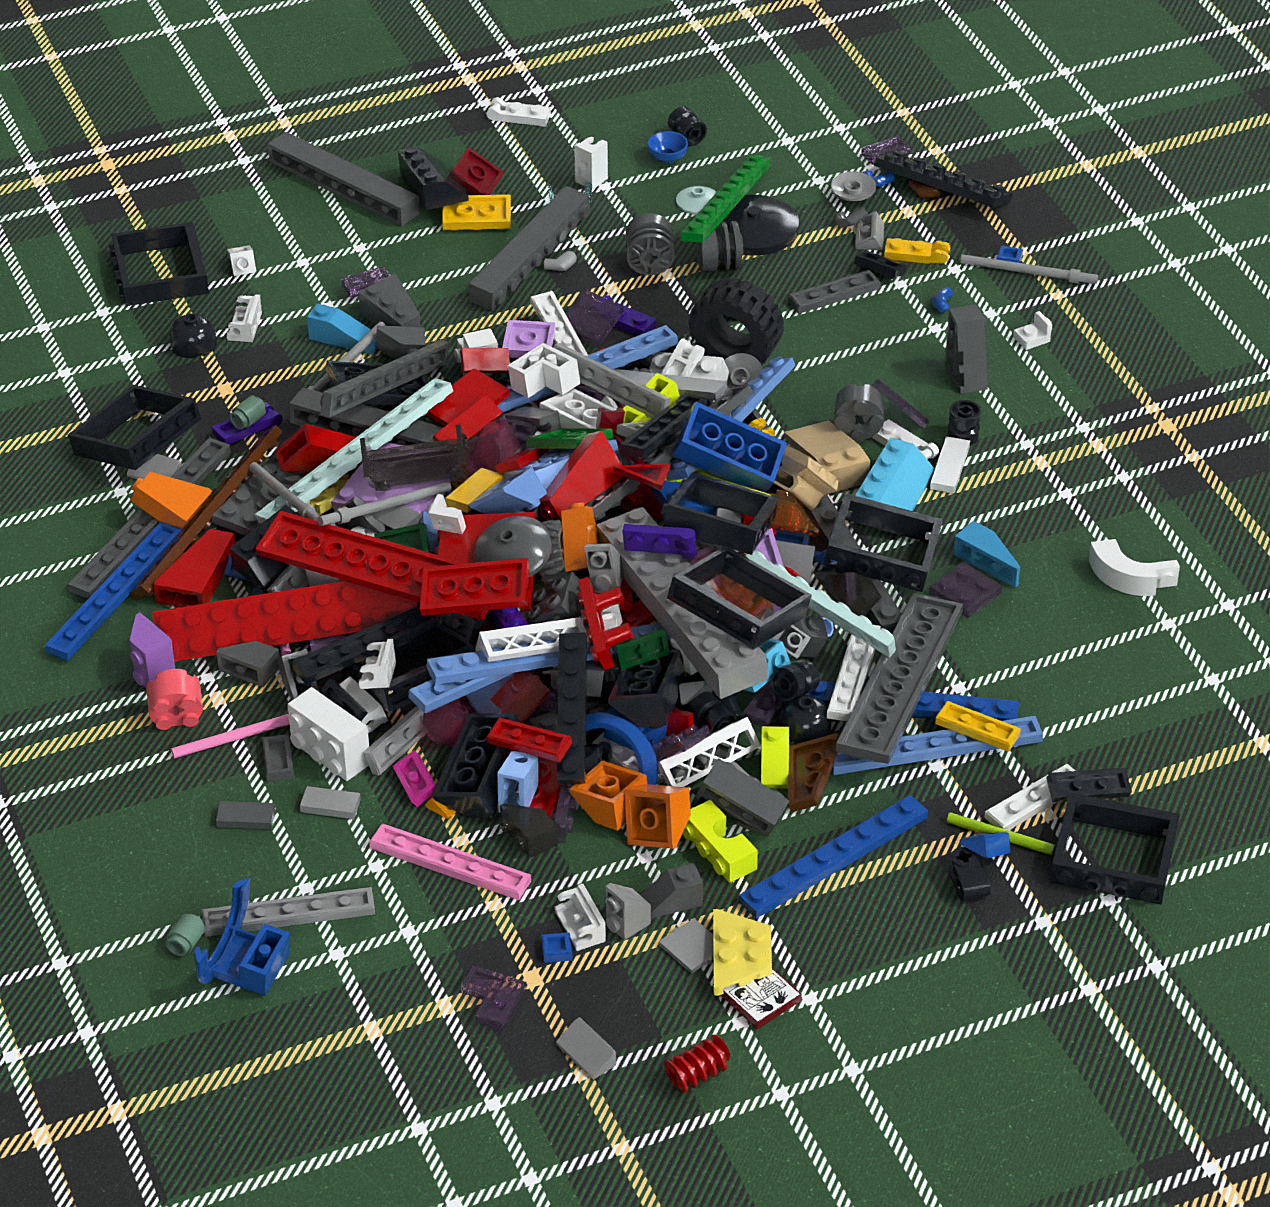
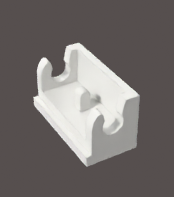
M589 137L581 143L574 145L575 182L591 190L608 179L607 142L601 140L597 144L592 145L594 137Z
M260 295L239 296L237 302H245L248 306H236L233 321L228 325L230 330L227 333V340L253 342L262 315Z
M387 639V642H373L367 646V650H378L379 655L366 658V665L360 669V672H363L362 678L359 680L360 689L387 688L390 686L396 665L393 639Z
M348 677L339 684L368 712L362 720L364 724L371 720L370 724L367 725L368 733L388 721L381 704L366 690L360 689L359 684L352 677Z
M584 884L560 893L557 896L559 901L569 899V901L555 906V913L566 933L570 932V939L576 951L606 942L605 921Z

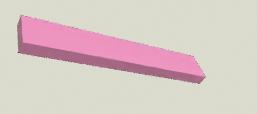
M383 823L369 841L370 849L516 900L521 898L531 883V875Z

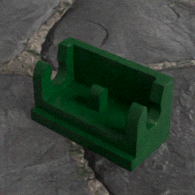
M656 626L652 628L653 632L612 646L614 653L611 655L614 665L623 670L669 655L666 630Z

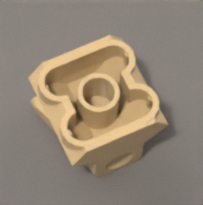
M788 445L786 446L781 460L783 466H779L773 485L800 505L813 510L824 495L837 491L838 480L809 456Z

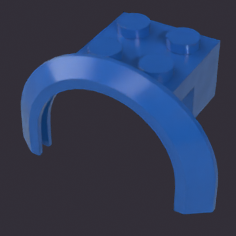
M613 707L604 712L586 715V733L594 728H605L604 738L633 750L638 763V772L646 774L647 784H657L658 764L655 754L663 749L668 723L657 729L639 727Z
M246 878L234 883L232 887L230 914L215 951L208 959V950L205 949L201 954L200 947L197 946L194 950V964L200 983L207 984L215 977L266 996L290 954V933L265 923L257 935L241 929L250 895V878Z

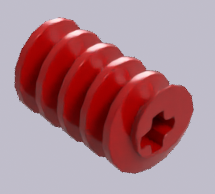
M713 1034L708 1040L700 1041L699 1045H692L689 1050L681 1051L679 1055L672 1056L669 1061L665 1060L664 1068L673 1085L682 1093H686L688 1091L687 1083L695 1088L698 1085L697 1078L701 1082H706L708 1079L707 1073L711 1077H715L717 1075V1068L721 1072L726 1071V1061L730 1060V1052L721 1037Z

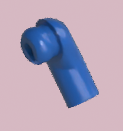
M871 170L862 172L874 179L876 187H882L895 180L893 172L890 171L879 176H873Z
M949 287L943 288L931 299L933 307L937 308L939 313H944L950 308L946 300L953 296V292Z

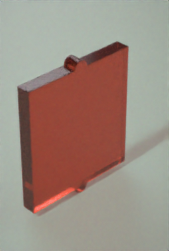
M528 670L515 672L490 701L502 710L501 713H516L520 722L523 723L552 691L540 681L538 675H533Z

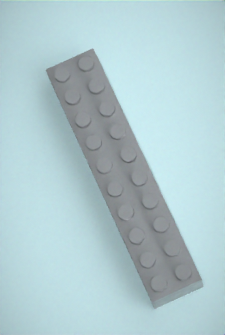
M643 507L597 524L599 544H612L620 553L624 580L666 630L668 635L674 639L685 656L720 699L768 680L767 658L759 646L752 649L667 599L673 576L691 566L686 558L679 554L624 550L622 533L624 524L658 526ZM704 583L703 585H701V586L705 587L706 589L712 591L711 588H710L706 583Z

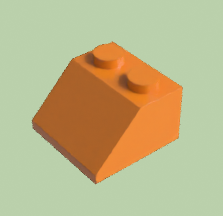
M601 761L586 774V783L573 785L570 788V794L595 823L619 830L626 824L625 790L647 784L646 774Z
M643 784L625 790L628 845L676 848L691 815L689 788Z

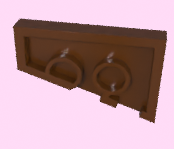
M839 733L789 746L788 800L790 801L788 806L792 812L818 805L838 753L836 752V743L840 737Z

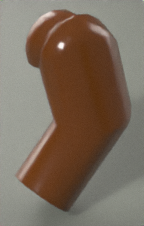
M913 179L908 185L910 189L923 199L938 197L942 191Z

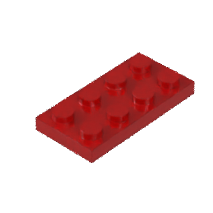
M521 558L423 567L420 601L422 616L527 607L528 559Z

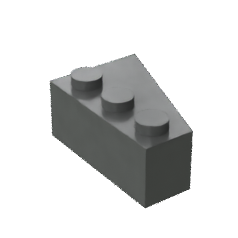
M396 273L358 291L360 314L374 325L381 321L386 326L421 327L420 314Z
M976 304L949 309L945 367L960 394L988 389L985 341L987 321L985 314L980 312Z
M718 758L703 781L691 807L694 808L711 800L724 815L738 820V826L768 837L790 800L786 799L780 792L764 786L757 778L739 771L732 763L724 762Z

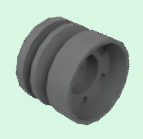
M654 213L642 214L629 222L626 228L627 262L634 271L643 275H657L671 267L674 261L673 228L670 222L663 216Z
M737 221L730 222L729 232L726 222H721L719 233H716V230H714L704 243L696 242L698 264L701 272L717 271L719 260L722 261L725 270L730 269V260L734 270L741 268L743 239Z

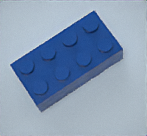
M695 402L685 417L672 456L732 483L767 493L775 481L787 442Z

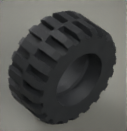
M724 278L711 283L702 293L689 314L688 326L691 329V338L695 339V346L699 345L705 349L703 356L723 357L725 360L733 354L746 353L754 356L762 365L781 340L780 338L784 331L783 316L779 315L781 310L778 304H774V298L770 294L767 295L764 292L765 289L761 286L756 287L753 285V282L749 280L744 282L741 281V278H732L731 280ZM723 315L740 321L750 334L739 332L731 327Z

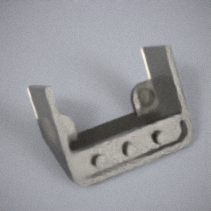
M461 424L456 425L457 438L377 450H372L367 440L360 438L364 478L369 486L375 488L377 492L388 491L391 489L390 487L436 480H465V476L470 474L469 440Z

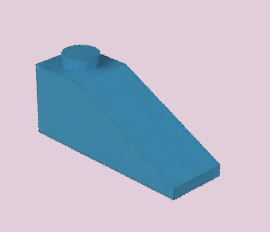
M318 303L307 316L310 340L352 349L371 330L339 308ZM376 339L362 352L374 355L378 349L375 347Z
M972 521L955 536V556L1015 588L1019 585L1020 565L994 531Z

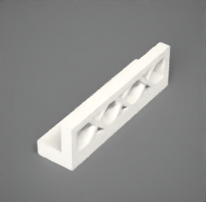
M579 617L479 632L475 650H484L488 662L559 651V634L586 632ZM587 636V647H589L590 641ZM556 639L554 643L548 644L544 642L546 640ZM531 643L529 647L519 646L521 644ZM506 647L502 651H492L495 648Z
M748 717L657 761L658 774L662 773L668 786L684 787L707 775L713 767L712 761L716 762L719 758L724 762H732L761 747V744ZM745 731L751 743L746 748L736 745L738 734ZM719 743L729 747L725 759L714 756ZM696 755L707 758L704 770L692 767ZM675 766L685 769L683 780L677 784L669 770Z

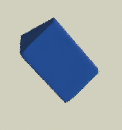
M1007 831L983 833L961 838L960 840L962 846L985 858L1010 853L1009 833Z

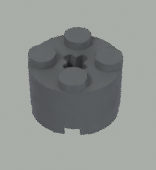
M850 384L841 389L835 401V425L837 430L844 432L856 443L863 442L865 439L876 435L884 424L883 400L879 391L867 384H864V386Z

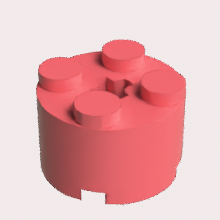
M169 669L156 674V679L152 682L149 680L146 686L149 716L156 723L158 729L167 730L172 726L178 725L193 727L199 723V717L203 712L200 681L197 676L187 675L186 670Z

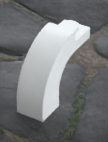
M1116 539L1091 542L1089 563L1096 576L1111 588L1131 595L1155 596L1156 588L1177 586L1180 569L1177 560L1155 563L1136 562L1121 552Z

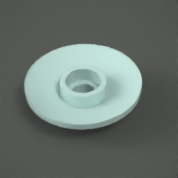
M704 186L688 187L678 193L676 204L682 211L697 215L715 195L716 191Z

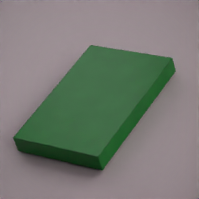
M561 428L527 438L526 446L527 448L576 449L589 433L603 431L608 440L613 438V432L610 428Z

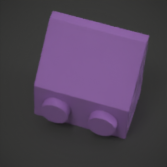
M142 613L136 614L130 636V658L134 666L133 677L139 685L146 687L149 680L152 682L156 679V674L159 672L175 669L171 638Z

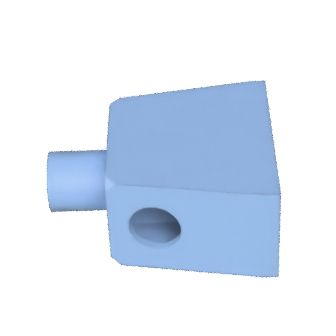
M512 751L498 771L499 813L525 818L538 787L537 756Z

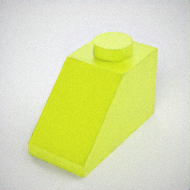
M762 726L761 784L768 788L788 789L789 727Z

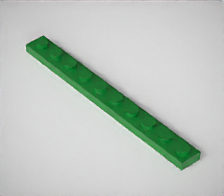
M760 154L750 155L681 231V241L704 243L770 167V158L763 157Z

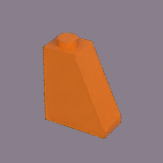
M149 472L144 479L139 477L132 487L134 493L130 501L158 521L183 530L209 499L212 490L207 487Z
M582 502L568 505L569 510L561 511L566 572H587L588 565L584 546L587 544H599L593 507L584 506Z

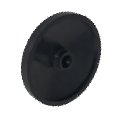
M745 195L722 221L726 222L728 232L730 222L737 221L743 239V255L749 256L768 255L779 252L791 245L799 232V219L795 210L787 203L765 195ZM720 224L715 229L716 233H719Z

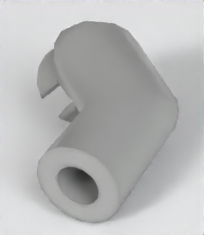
M566 251L557 259L545 258L544 270H568L576 262L575 253Z

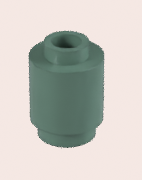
M249 396L233 408L230 414L232 424L240 430L249 428L266 414L265 403L259 397Z
M195 914L181 915L167 935L166 946L168 950L177 956H184L186 953H190L205 932L202 919Z

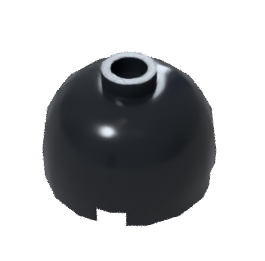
M194 313L183 315L174 321L170 329V346L172 351L180 357L196 358L195 354L203 353V356L211 353L217 345L215 327L203 315Z
M802 695L785 703L780 711L779 727H789V740L793 741V745L830 735L832 719L827 718L828 707L825 702L812 695Z

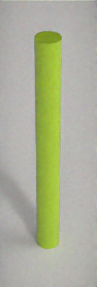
M950 812L947 817V823L981 834L1007 831L1010 843L1053 855L1055 850L1054 844Z

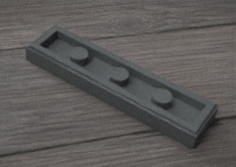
M870 270L789 294L788 302L800 314L881 288V282Z

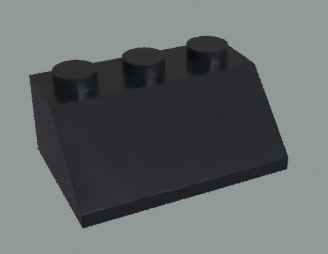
M287 505L230 548L232 568L257 587L264 588L266 594L268 593L267 589L289 564L258 556L255 548L280 511L300 516Z

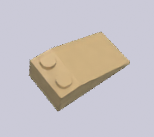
M829 420L784 432V437L792 448L809 456L837 478V491L862 485L870 472V459L861 446L844 432L837 430L836 426Z

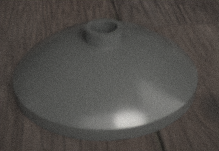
M527 516L507 517L491 524L481 533L474 548L475 562L527 558L530 577L537 573L548 561L552 550V540L547 528L538 520Z

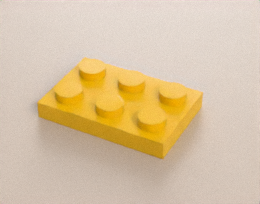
M468 195L469 201L443 206V230L511 229V195Z

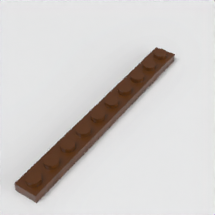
M277 425L260 436L129 594L136 601L143 596L148 598L154 593V581L185 553L184 550L187 546L190 548L199 540L200 537L197 534L200 531H205L213 523L212 515L224 504L227 498L229 499L239 489L238 485L240 483L243 484L252 476L253 473L249 469L250 464L256 462L260 465L266 459L264 456L265 452H270L279 443L277 438L282 433Z

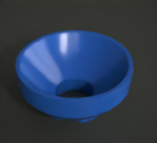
M658 132L648 140L649 153L665 164L673 163L687 152L688 141L686 137L677 132Z

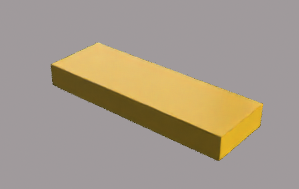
M480 468L445 498L447 507H453L468 513L472 509L469 504L495 484L503 481L504 474Z
M949 701L945 703L935 720V724L1008 752L1019 738L1021 728Z

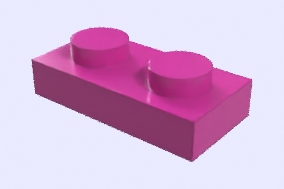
M415 750L393 765L411 802L416 807L433 795L436 785L423 760Z

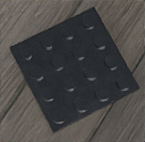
M327 360L325 370L335 387L382 365ZM422 375L363 403H368L372 407L392 405V407L396 408L429 382L425 375Z

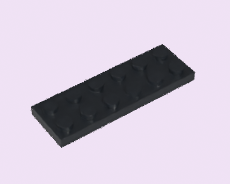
M896 150L894 153H885V155L875 159V167L990 207L1008 203L1012 198L1013 193L1005 191L1006 188L1004 186H991L986 184V181L983 179L968 178L963 172L947 171L943 165L927 164V160L919 157H914V159L907 157V153Z

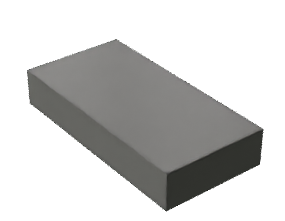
M307 786L300 804V810L303 813L354 819L361 797L360 793Z

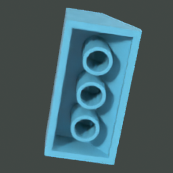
M890 437L855 496L913 511L930 483L935 468L914 444Z

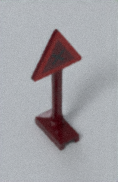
M598 408L596 428L612 429L613 438L608 440H616L620 452L621 443L624 441L622 440V435L617 434L616 430L617 425L624 423L625 411L622 408L610 411ZM622 454L631 465H614L613 467L614 472L662 490L671 465L645 464L641 459H633L629 455Z

